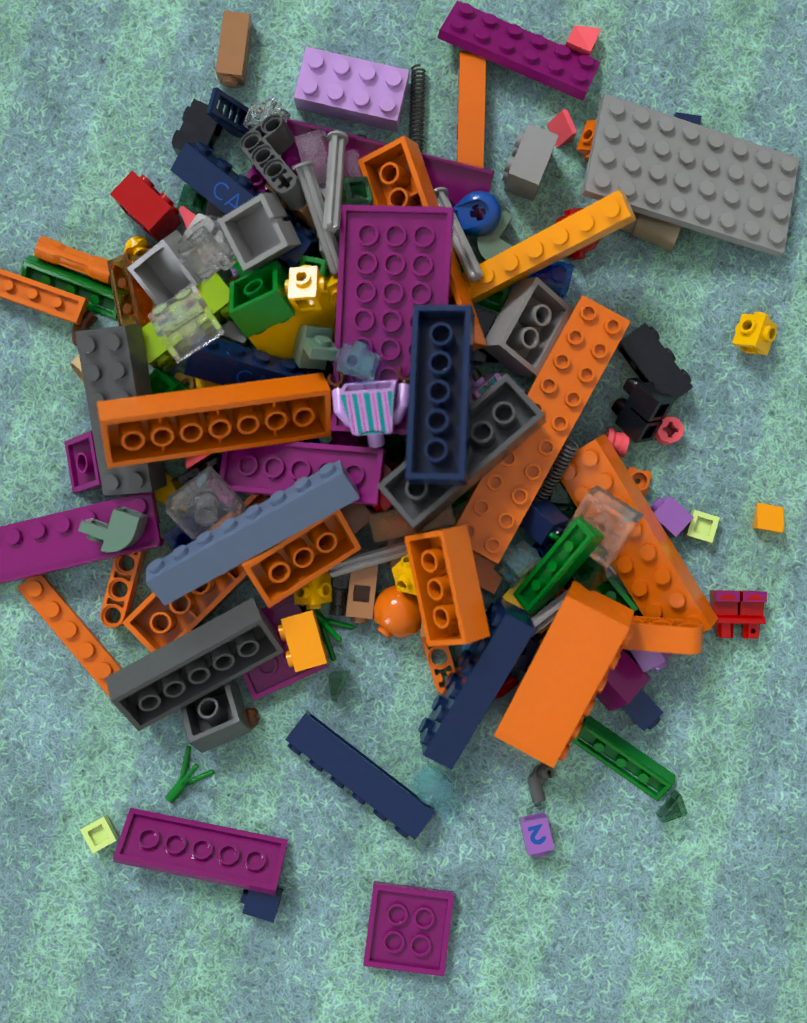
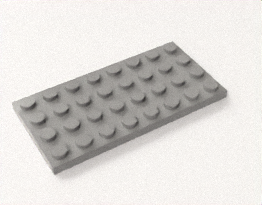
M604 94L600 101L581 195L601 200L617 190H621L626 194L634 212L780 257L785 251L799 158Z

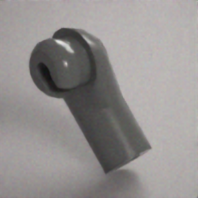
M545 763L537 765L528 777L532 803L545 801L542 786L554 774L553 768Z

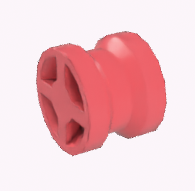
M672 416L662 419L663 422L654 436L656 441L660 444L668 445L680 440L684 432L682 422Z
M608 427L605 433L619 457L624 458L627 453L630 437L624 431L616 432L614 428Z

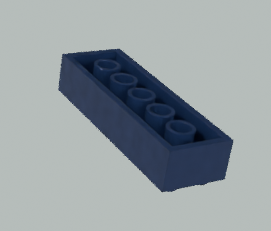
M413 305L405 479L410 484L468 485L475 321L472 305Z
M500 597L486 611L490 636L474 641L468 650L465 649L458 660L460 665L455 673L451 672L445 682L446 688L443 694L436 696L431 708L433 711L428 718L425 717L422 720L418 729L423 756L450 769H453L536 630L527 611Z

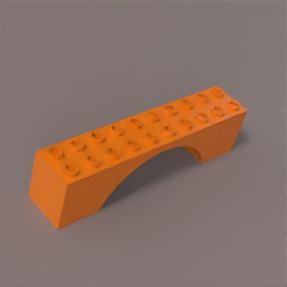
M584 295L574 305L527 393V396L545 414L546 423L478 481L453 525L467 524L472 551L494 564H499L631 322Z

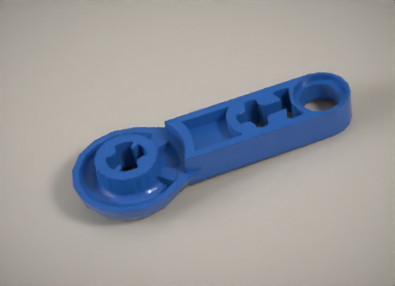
M482 190L473 191L465 195L453 207L465 235L486 236L494 231L501 218V206L498 200L491 193ZM477 207L486 212L485 215H482L484 218L480 221L476 217H472V213H476L474 209Z

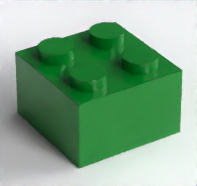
M278 260L230 282L228 314L246 338L254 334H261L267 328L278 323H285L295 316V310L285 291V280L289 279V276Z

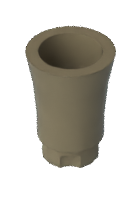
M634 212L637 220L624 226L623 232L630 233L633 237L650 242L671 253L681 226Z

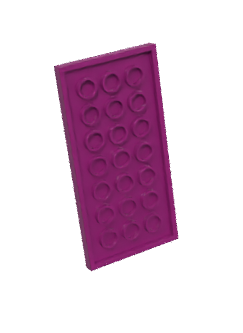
M341 205L335 346L339 352L337 361H334L333 374L335 376V383H338L341 379L340 371L347 375V383L397 380V383L400 384L401 380L397 375V370L400 366H402L401 376L404 378L410 376L413 305H449L454 225L453 207ZM332 399L331 431L351 432L350 427L345 426L334 413ZM408 410L401 423L396 424L393 432L389 434L407 435Z

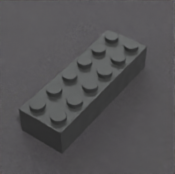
M141 323L75 331L103 495L148 493L167 486L163 461L107 469L97 408L98 401L152 395Z
M506 373L471 404L468 485L410 484L405 479V460L376 486L418 533L546 423L545 414Z
M251 598L106 677L110 700L129 722L140 731L283 653L284 650L276 630L255 599Z

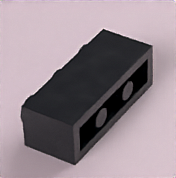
M645 322L619 342L617 349L641 381L644 383L653 381L655 388L662 394L668 393L673 398L678 399L693 388L690 383L692 381L691 377L684 369L680 370L674 362L676 358L672 351L667 347H663L659 341L660 336L652 326L649 327Z

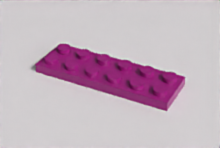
M460 1L455 3L438 34V39L582 101L600 65L599 61L589 55L578 53L563 44H557L540 34L529 32L517 24L508 23L493 14L485 13L473 8L468 3Z
M288 442L222 452L217 490L271 496L277 491H284L293 486L300 478L313 475L325 464L340 460L358 489L360 498L352 503L379 506L381 490L376 485L383 480L386 450L370 447Z
M130 808L113 856L114 863L276 895L288 839Z

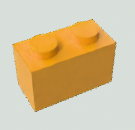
M314 609L281 619L282 624L278 625L281 640H286L289 651H286L285 654L289 667L294 666L295 672L328 663V656Z

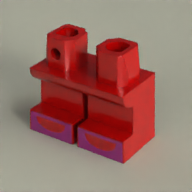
M709 590L710 605L718 617L715 623L716 637L733 638V624H741V638H759L760 624H766L765 617L763 616L764 602H767L766 591Z

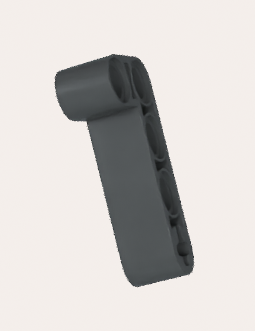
M271 114L248 131L241 138L239 145L256 170L273 191L277 193L286 207L296 211L303 208L307 202L300 181L279 156L293 144L295 137L280 114Z

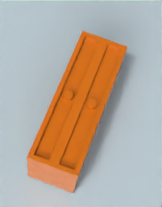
M574 580L506 709L494 736L554 768L558 759L564 761L570 749L569 745L572 739H576L583 725L581 723L585 715L588 716L594 706V699L597 693H601L610 669L613 670L621 656L620 652L623 645L627 646L632 637L633 628L636 624L632 620L634 610Z

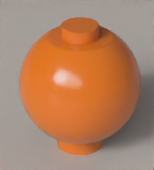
M396 585L385 588L377 596L374 602L373 617L375 622L380 625L377 628L380 633L389 639L392 635L396 638H406L420 630L422 618L417 595L400 592L397 590Z

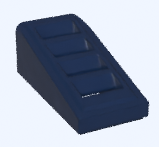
M214 87L206 114L230 134L237 138H242L250 131L255 112L219 88ZM224 105H226L224 114L222 115Z

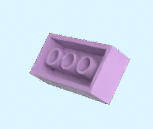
M306 47L294 93L296 109L398 132L409 86V70Z

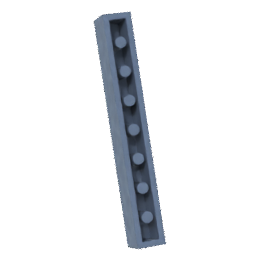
M340 460L325 464L318 472L309 477L300 478L288 489L275 492L268 500L259 505L254 504L250 506L243 514L236 518H229L218 528L210 532H203L196 540L187 545L178 546L166 557L153 560L146 567L145 583L166 606L358 500L360 497L357 486Z

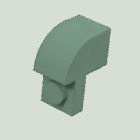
M505 210L502 212L499 224L493 232L486 236L477 237L476 253L481 263L513 247L501 239L513 215Z
M302 325L299 328L292 355L299 368L325 370L327 360L337 361L339 350L331 340L333 334L332 327Z
M123 506L113 509L109 524L90 518L81 521L78 531L87 534V538L92 541L103 542L101 551L116 552L131 547L139 541L143 535L149 515Z

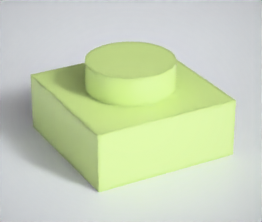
M691 510V515L694 518L687 525L684 536L713 543L720 517Z
M107 814L80 829L92 853L119 839Z

